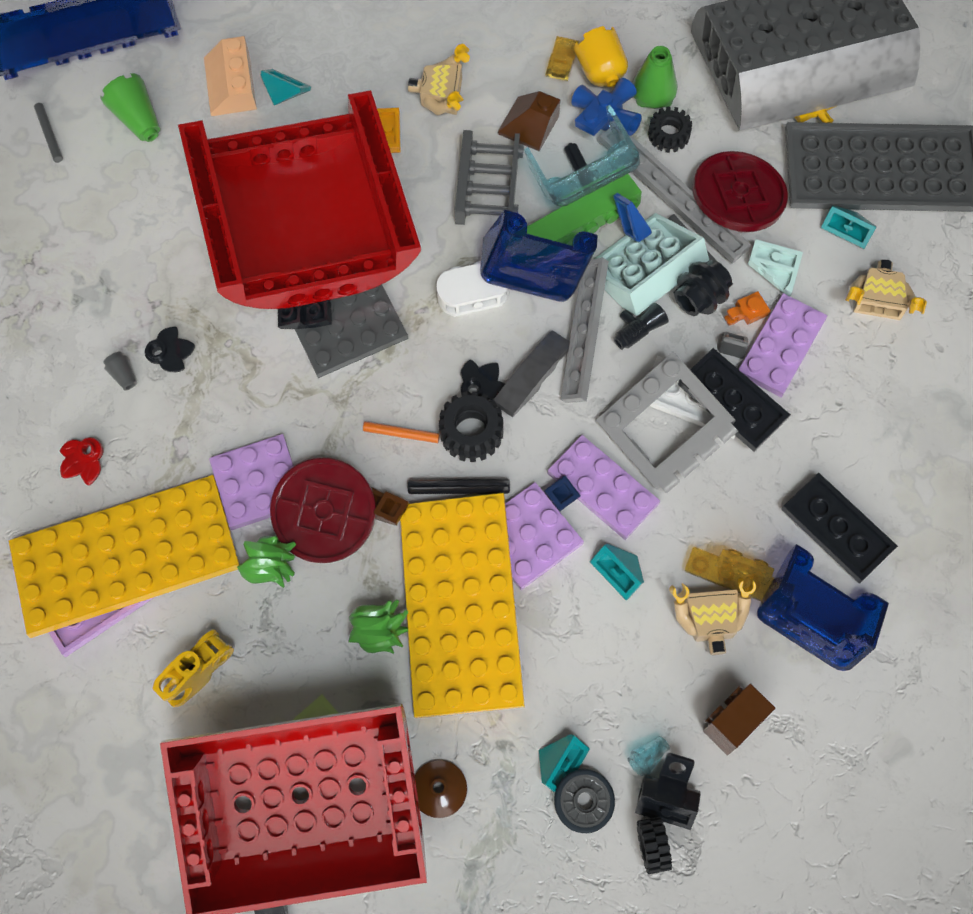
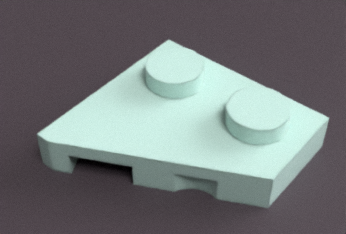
M755 239L748 265L784 294L791 296L803 252Z

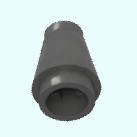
M115 352L105 358L103 361L105 364L104 369L123 390L126 391L136 386L137 381L127 356L122 355L121 352Z

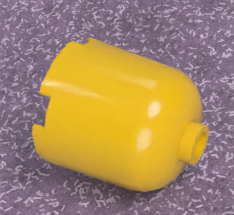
M604 26L594 28L583 35V41L574 44V52L591 84L597 87H613L619 78L626 74L628 60L614 27H611V30H606Z

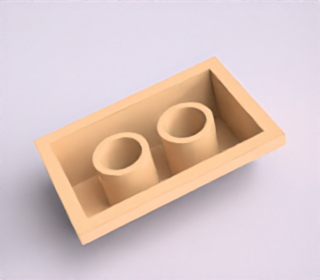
M245 36L221 39L204 57L211 116L256 110L250 54Z

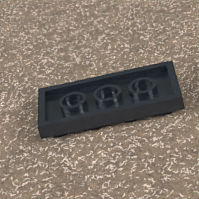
M714 348L690 369L736 420L732 424L738 430L735 436L753 452L791 415ZM680 379L678 381V385L685 392H687L694 400H696L694 396L688 391L689 388Z
M820 473L816 474L781 508L859 584L898 547Z

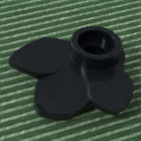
M169 327L160 331L156 340H152L146 345L144 353L150 363L159 364L164 371L176 373L185 369L182 360L188 358L193 353L195 345L188 340L178 338L177 327ZM156 351H162L160 354L154 355Z
M470 359L461 369V377L463 379L461 393L467 392V395H472L469 390L476 388L478 396L481 397L484 393L488 395V399L492 400L495 399L505 383L498 381V363H490L478 367Z

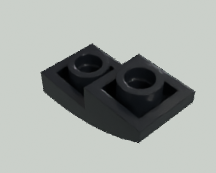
M329 300L278 309V328L307 329L332 325L331 302Z

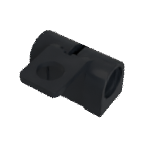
M668 753L659 778L644 775L635 813L649 818L661 817L665 823L691 830L698 814L701 795L700 791L687 787L694 768V760ZM675 762L681 763L686 769L676 771L670 767V764Z

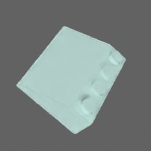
M657 213L645 220L652 231V234L637 242L625 235L596 257H603L609 261L604 290L621 307L636 316L678 285V277L685 272L689 273L690 266L696 262L706 263L709 261L704 237Z

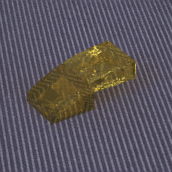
M557 36L553 53H551L546 77L568 81L576 57L574 44L576 42L579 43L578 40Z

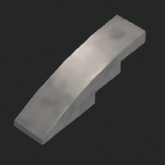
M552 330L524 360L495 397L494 401L497 403V407H500L502 411L514 417L540 390L542 382L555 370L557 363L567 354L570 341Z

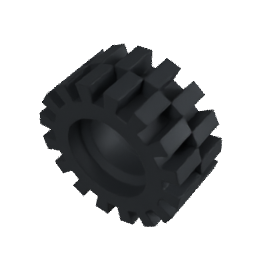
M668 106L666 111L660 108L658 113L655 112L650 120L648 135L649 141H653L652 145L654 147L659 145L658 150L662 151L663 148H666V153H670V149L678 152V148L682 150L685 144H688L692 131V121H690L689 114L685 116L686 111L682 109L681 112H678V107H674V110H671V106ZM671 125L676 127L679 132L668 134L661 128Z
M661 817L638 820V840L646 872L653 874L672 870L670 845L668 844L666 828Z

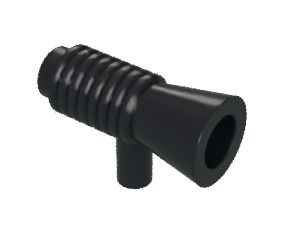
M653 303L640 318H635L627 310H624L620 314V318L628 325L617 332L614 342L621 350L624 348L629 349L648 335L650 331L667 324L669 319L666 312L657 303Z

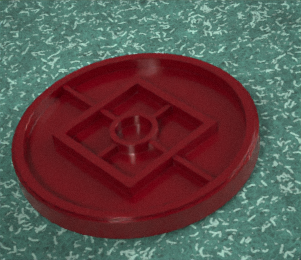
M726 151L714 154L701 163L693 179V195L699 208L712 221L731 230L755 232L766 229L779 220L787 205L788 191L779 172L765 160L749 153Z
M314 458L297 464L280 479L271 500V522L274 532L281 543H296V546L289 552L309 562L332 563L351 556L368 540L376 520L374 514L376 501L370 484L356 468L337 459Z

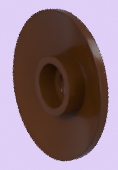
M436 760L423 765L416 772V788L419 808L422 813L433 818H445L453 815L462 807L467 796V782L464 774L456 765L448 761ZM442 783L444 785L443 792H434V785Z

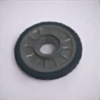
M578 769L567 774L559 782L554 796L555 810L559 819L567 828L578 833H593L602 829L611 819L615 808L614 791L608 780L600 773L589 769ZM584 792L588 793L592 799L591 806L586 810L578 805V797Z

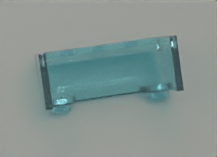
M611 105L606 106L608 123L619 143L610 147L606 156L563 178L553 177L547 180L529 147L524 149L530 170L546 198L555 205H569L638 168L640 164L639 152Z

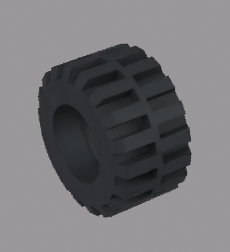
M472 391V395L462 392V397L458 398L457 395L451 397L452 403L447 401L444 404V410H441L439 414L441 442H443L445 450H450V455L454 458L459 455V460L465 462L466 458H470V462H476V458L480 457L482 461L486 459L487 453L492 456L495 453V447L499 448L501 445V439H503L502 411L500 407L497 408V403L493 399L488 401V395L484 393L480 397L478 392ZM475 418L482 421L486 428L478 435L467 436L457 430V426L465 419Z

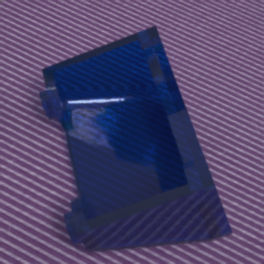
M504 209L483 237L480 274L484 281L492 285L565 302L574 294L596 251L598 235L584 231L579 232L573 238L572 246L527 234L525 218L516 212Z
M796 544L789 551L758 607L757 616L764 624L837 670L848 671L876 648L889 603L879 596L868 592L861 593L855 599H852L810 572L814 564V558L811 553Z

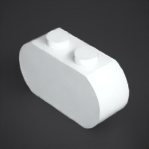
M494 260L478 261L473 265L465 267H453L448 271H444L437 281L439 306L445 313L454 317L502 306L507 301L510 293L509 273L501 263Z

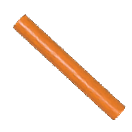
M366 421L363 425L364 432L439 443L440 433Z

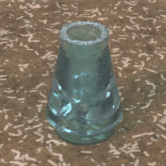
M658 736L647 744L631 751L628 762L638 775L650 774L663 755L670 749L669 744L663 737Z

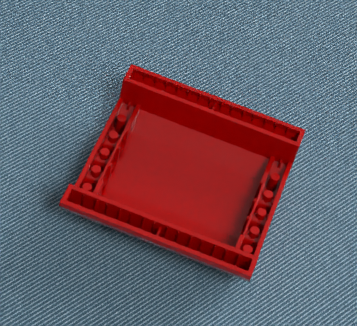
M371 90L348 94V114L217 138L207 139L203 120L178 124L217 292L231 302L258 309H281L358 294L373 289L396 277L409 267L421 252V245Z

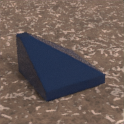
M566 475L544 490L545 495L559 511H562L581 497Z

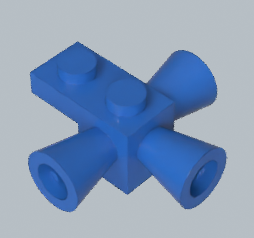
M619 78L611 93L603 89L598 96L585 85H580L575 90L571 103L572 106L585 110L575 119V127L595 136L600 129L607 131L616 124L629 136L633 135L641 123L642 116L640 113L624 110L622 105L637 94L633 83L626 78Z

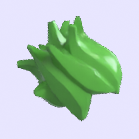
M262 536L257 542L244 541L243 545L249 558L237 566L241 576L253 584L275 582L284 588L285 585L282 577L289 582L290 576L293 577L295 575V572L287 562L295 558V555L289 551L296 546V543H280L277 536Z
M388 600L384 605H362L355 608L349 616L353 629L348 643H359L360 647L367 653L373 654L385 651L394 654L391 646L403 647L398 636L408 632V627L400 625L409 611L405 610L403 613L394 615L399 600H395L393 603Z

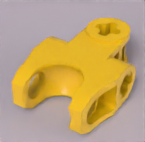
M213 629L202 636L190 651L179 654L155 679L152 689L162 700L168 701L171 706H182L210 681L212 673L231 657L234 648L231 645H227L219 637V633ZM212 645L219 650L217 653L210 648ZM167 678H172L162 692V682ZM185 690L184 696L181 699L173 700Z

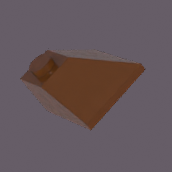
M541 91L519 96L498 130V135L514 141L515 133L520 134V143L540 151L559 118L560 99Z

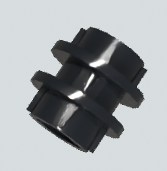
M714 260L709 261L707 264L696 262L690 266L689 273L685 272L678 277V288L673 293L677 304L687 314L691 316H697L699 313L709 315L716 311L717 304H722L728 300L730 295L729 288L733 285L732 277L720 262Z

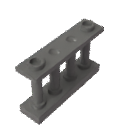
M463 130L455 203V224L465 225V218L470 216V213L508 216L507 228H512L513 219H518L519 205L514 204L518 158H523L524 144L520 143V134L515 133L514 145L477 143V140H473V131ZM477 153L513 155L512 165L475 163L472 160V155ZM474 173L511 175L510 186L477 184L469 180L470 175H474ZM472 193L509 195V205L471 204V201H467L468 195H472Z

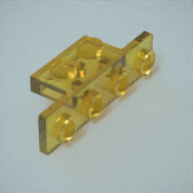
M694 547L685 567L686 573L727 589L737 590L738 593H741L737 584L738 579L742 577V587L748 588L751 585L752 578L756 584V589L750 594L751 598L781 610L787 609L794 590V585L772 577L774 568L769 567L767 562L760 559H748L743 557L741 552L734 549H722L719 556Z

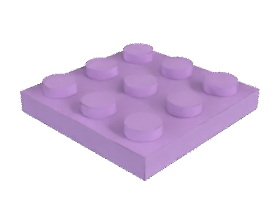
M283 434L209 458L230 529L235 530L271 518L270 506L274 490L280 479L294 467Z
M536 482L505 503L512 578L518 588L523 590L582 546L584 541Z

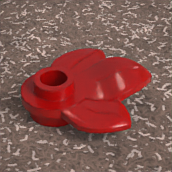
M91 437L85 438L82 441L74 439L67 441L60 449V453L66 457L60 466L61 477L68 479L80 475L84 483L90 486L95 482L101 471L99 459L103 455L102 444L99 440ZM91 446V452L87 454V449Z

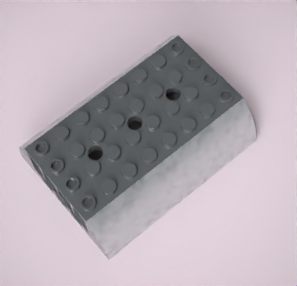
M727 0L701 7L695 14L691 27V34L740 131L915 86L920 62L919 27L902 0Z

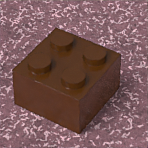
M751 683L745 689L739 686L724 701L727 707L724 709L720 705L705 720L708 726L703 732L727 756L737 749L776 709Z

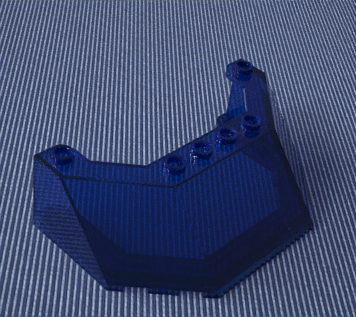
M56 0L29 7L30 12L24 13L23 9L0 13V77L3 76L4 80L19 77L17 72L54 61L56 66L69 63V57L78 56L79 60L92 57V51L100 50V53L104 54L114 51L113 46L122 44L123 48L136 45L135 40L164 34L165 38L179 35L177 30H181L182 27L174 0Z

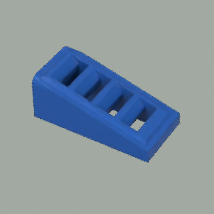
M619 193L613 195L624 234L637 242L652 234L650 227L633 202Z

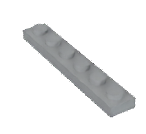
M603 257L585 260L582 264L561 400L565 403L587 401L609 262Z

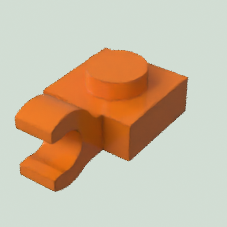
M757 291L737 300L736 307L727 310L728 315L724 319L729 326L743 319L748 325L768 316L771 310Z

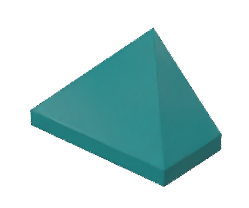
M274 69L261 70V78L274 106L311 90V86Z
M834 205L821 226L822 229L863 249L867 246L877 227L858 212Z
M605 544L590 561L625 600H628L644 583L638 556L625 550Z
M570 734L540 749L539 760L542 784L555 793L559 782L570 772L579 769L590 748L577 737Z

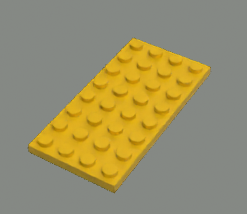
M214 475L8 540L26 634L30 638L238 570L237 566L240 565Z
M504 493L409 504L400 521L406 608L409 611L407 622L414 718L525 707Z

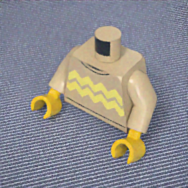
M459 44L455 48V54L446 60L434 65L425 66L422 79L409 78L408 92L420 93L421 105L436 115L444 113L457 115V111L461 108L459 102L464 100L460 95L462 84V64L460 62L466 63L469 61L470 56L467 54L469 48L465 44Z
M890 260L878 261L877 268H869L866 275H860L849 286L845 299L846 301H849V299L856 301L853 311L855 313L901 320L908 308L910 314H913L915 310L924 314L927 301L924 298L915 296L902 272L892 271L893 263Z
M742 577L738 579L737 584L741 591L739 594L737 590L689 594V589L684 583H681L682 591L676 594V588L673 585L670 586L669 591L676 598L674 600L677 622L687 634L694 637L695 641H708L710 655L725 654L724 639H731L738 631L742 630L750 611V594L756 589V584L752 578L751 585L748 588L742 587Z

